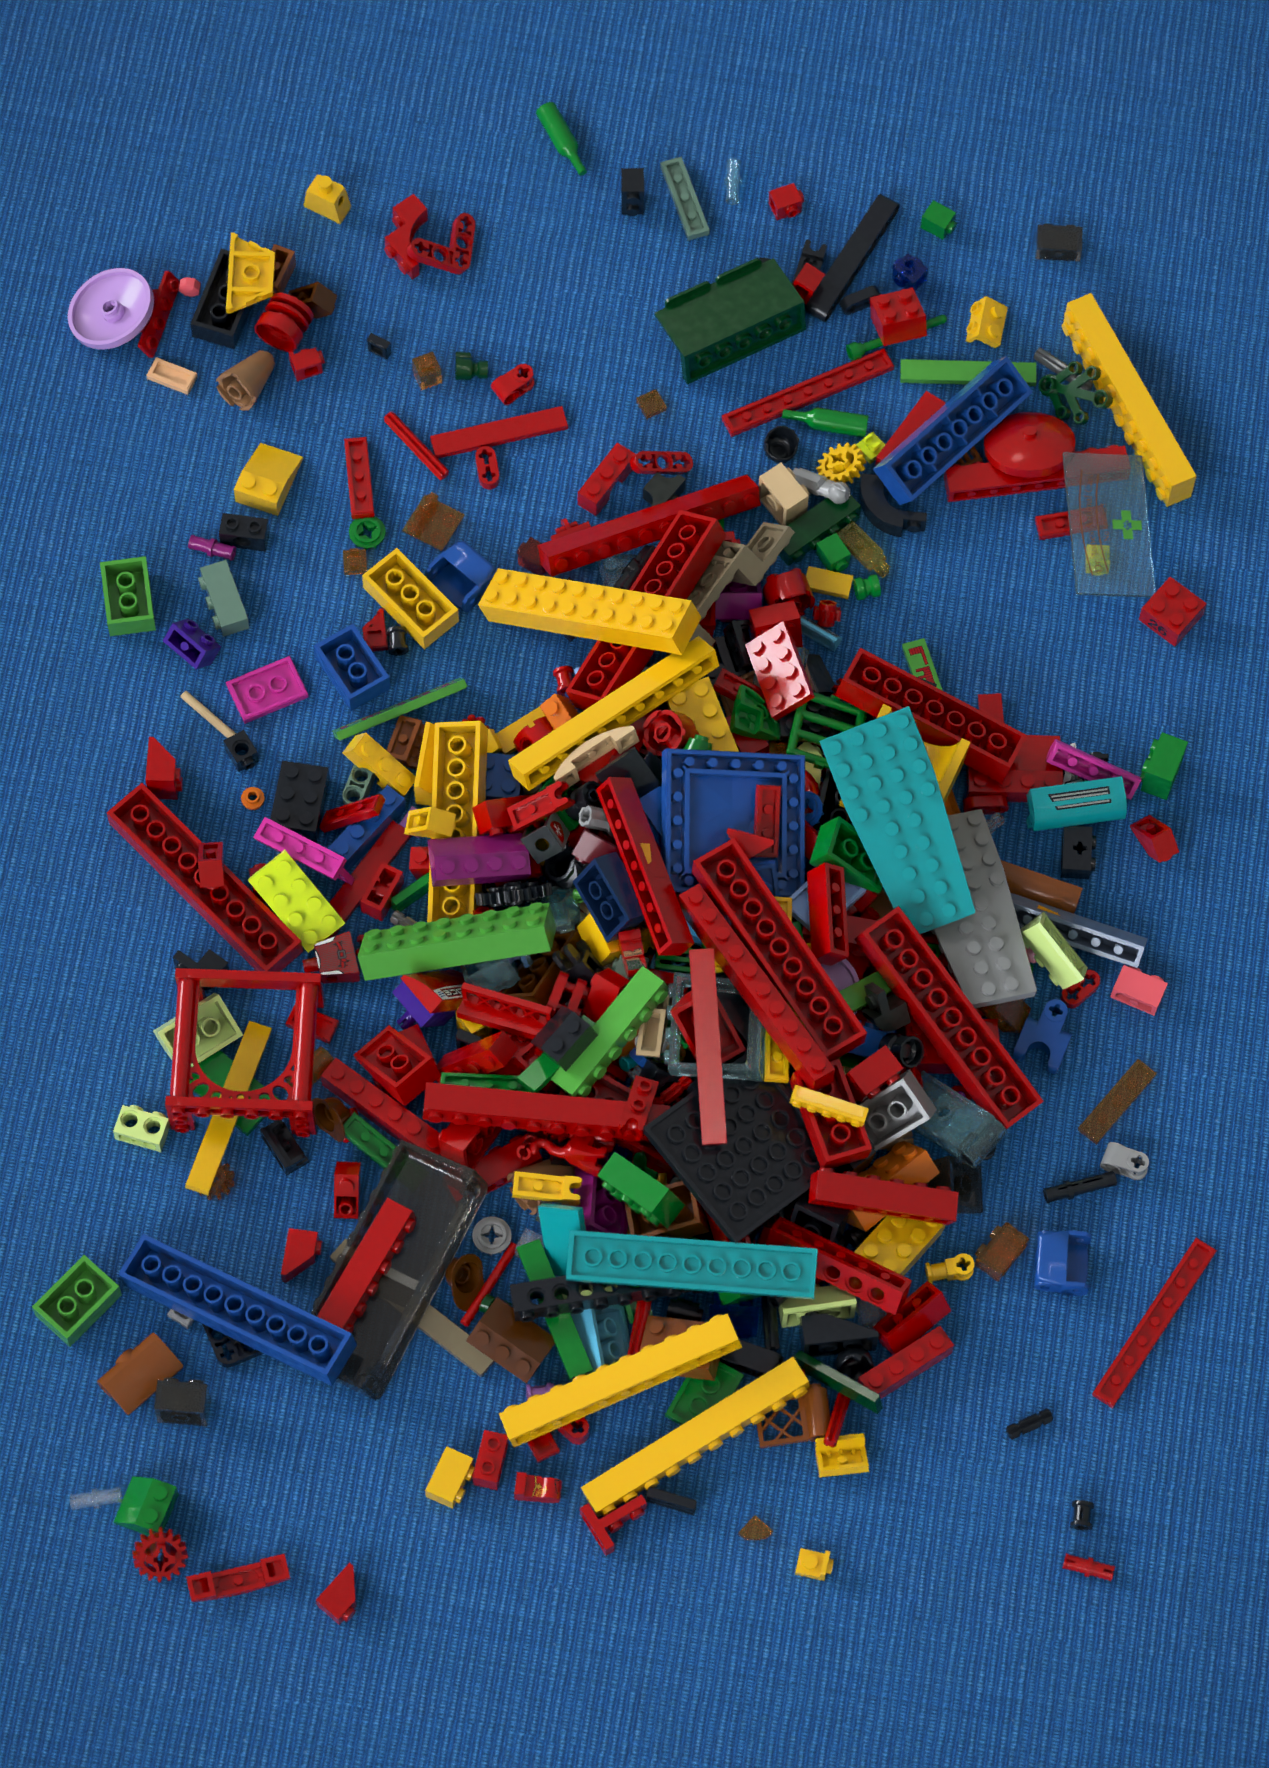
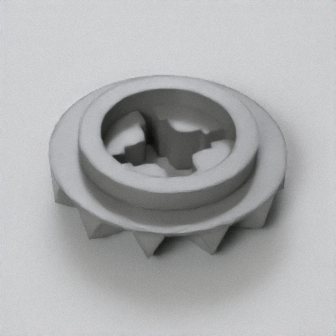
M498 1217L483 1218L473 1229L472 1238L474 1245L481 1253L484 1252L490 1255L502 1253L511 1241L509 1225ZM491 1227H493L495 1235L499 1236V1238L494 1239L492 1245L489 1242V1238L485 1237V1235L490 1234Z

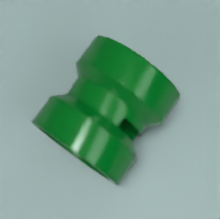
M877 574L869 575L867 579L861 577L853 579L857 601L864 600L869 595L873 598L881 596Z

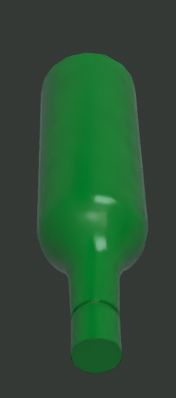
M547 102L537 109L536 115L556 150L561 156L571 161L579 176L585 175L587 170L577 152L578 142L554 102Z
M814 408L807 412L783 409L782 418L804 422L813 430L857 437L866 436L869 415L824 408Z

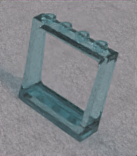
M674 972V982L668 986L669 998H672V1005L667 1006V1019L671 1020V1027H666L665 1031L666 1042L670 1043L669 1050H664V1062L668 1064L670 1076L697 1077L696 1063L679 1062L681 1032L670 1013V1010L683 997L684 989L691 987V975ZM716 977L717 991L740 995L730 979ZM751 1008L749 1010L747 1061L744 1064H722L723 1078L763 1082L765 1028Z

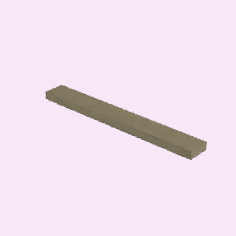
M345 1238L331 1254L330 1259L345 1270L357 1247ZM382 1275L378 1282L379 1287L375 1293L376 1296L478 1376L482 1377L495 1361L466 1342L469 1337L466 1332L410 1288Z

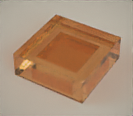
M657 389L636 398V403L646 420L667 410V406Z

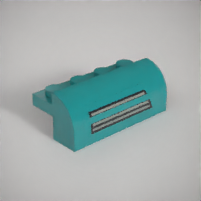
M1122 776L1033 788L1026 795L1030 812L1026 823L1027 828H1033V831L1126 818L1127 802Z

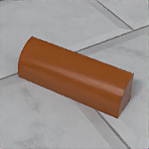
M1001 860L1010 893L1075 914L1083 888Z

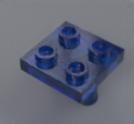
M714 1292V1305H709L708 1322L716 1315L728 1314L739 1338L749 1339L757 1337L759 1307H753L754 1299L741 1302L739 1306L722 1305L719 1293Z

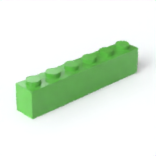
M642 966L592 1027L598 1036L566 1072L561 1067L551 1078L554 1084L569 1096L587 1097L593 1084L597 1079H601L605 1075L607 1067L621 1055L622 1049L627 1042L635 1038L637 1030L651 1018L653 1010L657 1005L665 1001L670 991L666 983Z

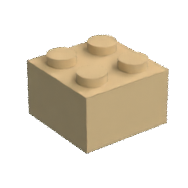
M781 462L759 476L760 501L780 525L787 526L807 512L809 492L803 484L800 485L796 481V477L790 468H786Z

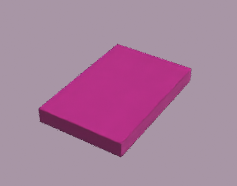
M290 656L226 682L228 691L244 724L309 698L308 692Z

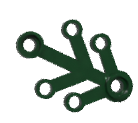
M1072 361L1068 364L1067 368L1056 376L1053 374L1043 376L1039 381L1038 387L1044 396L1051 398L1057 418L1067 420L1072 410L1074 422L1084 425L1088 422L1089 415L1086 411H1082L1076 397L1092 401L1095 407L1101 409L1110 407L1113 403V397L1110 392L1105 390L1091 392L1079 389L1089 380H1098L1101 376V370L1098 367L1089 366L1081 374L1083 371L1082 364ZM1071 375H1080L1068 385L1061 384ZM1059 393L1065 395L1070 408L1063 406Z

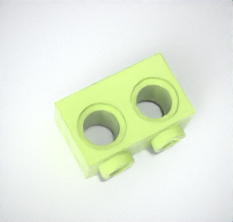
M122 1105L113 1133L116 1140L162 1152L170 1129V1123L163 1113L156 1111L149 1113L136 1105H130L129 1107ZM129 1120L137 1121V1124L133 1127L125 1125ZM153 1126L160 1128L157 1133L152 1134L148 1132Z

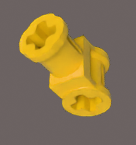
M966 1253L958 1254L954 1258L945 1259L941 1263H925L927 1281L933 1284V1281L947 1279V1281H966L972 1277L974 1260ZM959 1264H964V1267H967V1270L962 1271V1268L959 1267Z

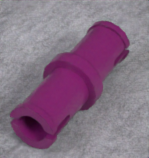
M192 534L188 542L189 549L205 552L210 557L215 555L232 561L236 554V546L220 543L214 538L209 540Z

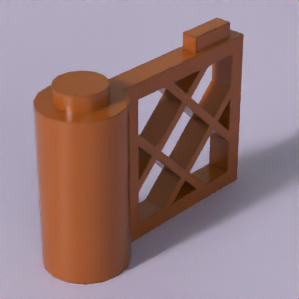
M811 1384L807 1388L808 1392L798 1398L799 1408L794 1415L782 1408L774 1412L769 1419L765 1417L764 1421L766 1423L763 1427L762 1421L758 1423L757 1431L760 1449L807 1441L815 1442V1439L825 1437L831 1418L827 1389L821 1387V1384ZM780 1411L791 1418L783 1429L772 1422ZM799 1414L801 1416V1421L797 1419ZM795 1421L802 1426L803 1435L792 1437L786 1431ZM769 1425L780 1432L775 1440L764 1441L763 1433Z

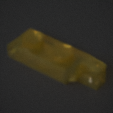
M854 521L837 533L849 552L869 571L874 569L882 578L890 573V566L885 562L886 556L883 554L884 551Z

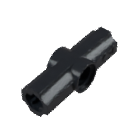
M646 544L637 556L622 570V576L613 587L629 590L656 547Z

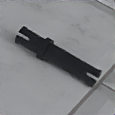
M1114 1171L1076 1181L1070 1182L1066 1180L1063 1181V1184L1043 1188V1195L1046 1203L1065 1198L1070 1200L1080 1194L1117 1186V1179Z

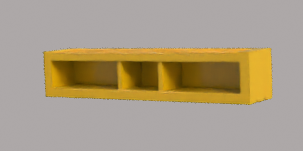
M796 1084L789 1102L796 1108L803 1107L809 1112H818L827 1118L834 1117L837 1121L849 1122L854 1127H863L869 1108Z

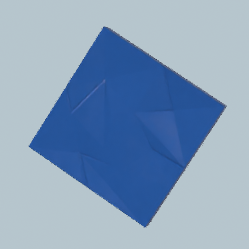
M666 748L662 751L661 857L675 893H683L699 884L691 872L693 861L729 841L728 828L754 834L756 785L781 786L778 858L753 857L749 860L752 864L769 860L775 861L780 897H790L805 883V755Z

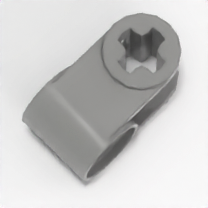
M1109 1142L1100 1166L1108 1172L1114 1171L1115 1174L1133 1180H1141L1147 1174L1149 1159L1143 1152L1127 1148L1116 1142ZM1136 1163L1140 1164L1139 1168L1134 1167Z

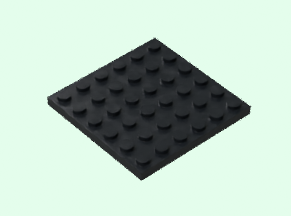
M754 1048L722 1070L727 1144L702 1146L698 1088L643 1127V1134L730 1242L735 1243L740 1242L810 1190L811 1174L821 1168L799 1108L789 1103L791 1094L782 1083L764 1082V1060ZM841 1166L834 1167V1168H831V1169H834V1171H835V1170H837V1169H838L839 1167H841Z

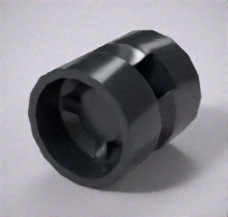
M588 781L565 795V797L575 800L573 806L565 809V812L571 819L579 821L581 808L588 805L603 809L596 791L600 786L599 783Z
M891 1032L883 1036L879 1043L878 1049L886 1045L904 1067H916L924 1056V1045L919 1038Z

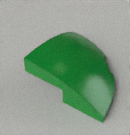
M741 684L733 706L730 731L742 736L762 740H778L780 738L778 722L771 717L768 709L763 705L765 700L755 691Z

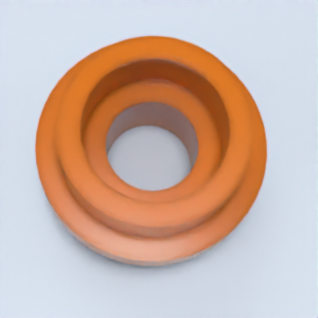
M249 787L241 795L243 806L249 810L259 809L265 801L263 791L257 787ZM256 795L257 798L255 800H250L249 796Z

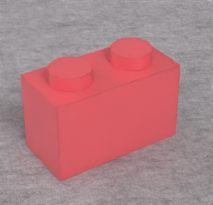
M1123 965L1110 998L1155 1016L1168 983L1164 982L1159 976H1150L1143 973L1139 968Z

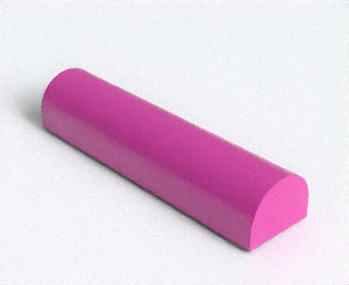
M1057 739L1052 743L1046 757V762L1088 781L1122 776L1126 798L1130 800L1141 782V777Z

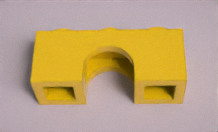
M367 733L355 735L342 752L358 768H366L373 772L379 778L376 784L382 789L389 785L401 796H405L415 782L416 776Z

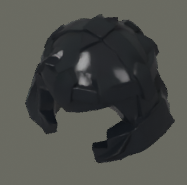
M567 841L563 851L546 859L543 865L545 876L551 882L552 887L574 888L573 881L589 865V863L583 864L572 855L574 847L569 845V841Z

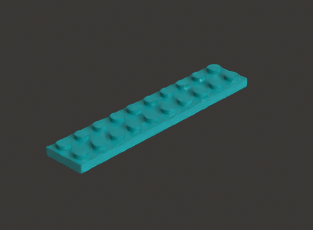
M570 1230L566 1281L814 1299L818 1249Z

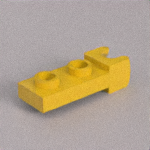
M515 1171L512 1198L557 1202L563 1205L577 1206L580 1203V1195L571 1193L570 1189L580 1188L582 1178Z

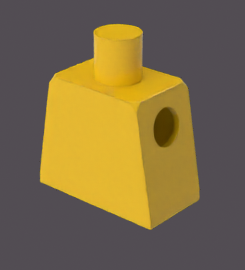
M318 174L306 191L304 207L341 224L351 209V203L346 188L343 185L332 181L328 176Z

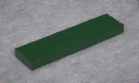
M799 1350L794 1356L799 1367L804 1369L807 1375L877 1414L883 1408L880 1395L803 1351Z

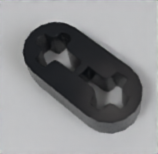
M869 286L841 299L839 305L845 315H850L870 307V297L879 296L881 293L877 286Z

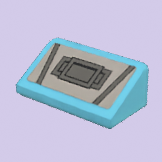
M800 616L802 634L832 651L836 650L842 641V637L825 627L819 626L813 620Z

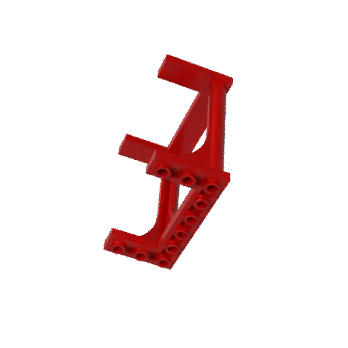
M176 968L175 980L178 992L170 1096H166L165 1100L171 1130L187 1133L189 1130H195V1116L206 1118L210 1115H220V1117L228 1119L234 1116H244L247 1119L268 1117L271 1120L289 1118L292 1134H296L298 1137L316 1135L317 1125L311 1096L317 1008H324L325 1001L321 973ZM204 987L296 990L291 1058L282 1074L272 1083L252 1091H233L215 1084L204 1074L196 1058L199 1002L205 999ZM192 1074L199 1075V1079L194 1080L190 1084V1080H193ZM287 1077H292L290 1084H293V1087L284 1082ZM202 1084L208 1085L209 1090L204 1096L195 1097L193 1095L196 1087ZM274 1088H284L288 1093V1098L286 1100H278L273 1095ZM213 1093H220L222 1095L221 1098L217 1096L211 1098ZM263 1094L269 1095L270 1100L266 1098L259 1099V1097ZM241 1095L244 1097V1099H239L237 1097Z

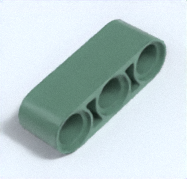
M354 764L343 790V804L353 803L348 801L351 797H357L359 800L368 798L376 775L370 770L358 768ZM361 776L367 778L365 781L362 782L356 780L358 777Z

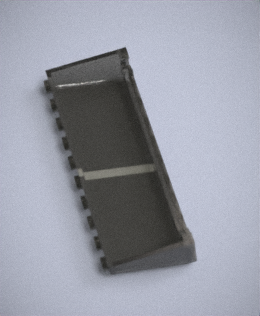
M401 1140L399 1145L393 1150L388 1166L382 1171L381 1179L376 1189L371 1192L369 1202L365 1210L359 1215L358 1224L348 1236L347 1245L342 1254L337 1257L336 1266L331 1275L325 1280L324 1289L314 1301L311 1312L315 1316L319 1314L387 1197L414 1212L416 1225L413 1231L406 1234L401 1251L395 1254L391 1260L390 1270L386 1275H382L378 1282L377 1292L374 1296H370L366 1302L367 1307L364 1314L360 1318L357 1317L353 1324L354 1330L352 1335L357 1346L336 1379V1382L373 1400L380 1399L384 1394L445 1275L448 1265L452 1262L486 1196L488 1184L474 1169L404 1140Z

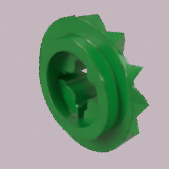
M377 517L355 519L349 527L351 542L357 548L362 547L365 550L372 547L376 548L378 544L383 543L386 535L385 526ZM363 527L368 531H372L371 539L367 535H363Z

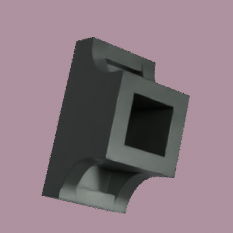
M657 472L643 488V499L650 503L652 507L678 498L685 490L686 479L679 474L673 478H666Z

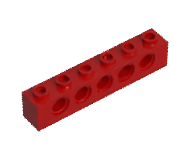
M779 1217L771 1227L765 1244L818 1249L816 1277L818 1279L824 1280L840 1290L853 1294L861 1300L867 1301L894 1315L897 1314L905 1303L912 1280L782 1217Z

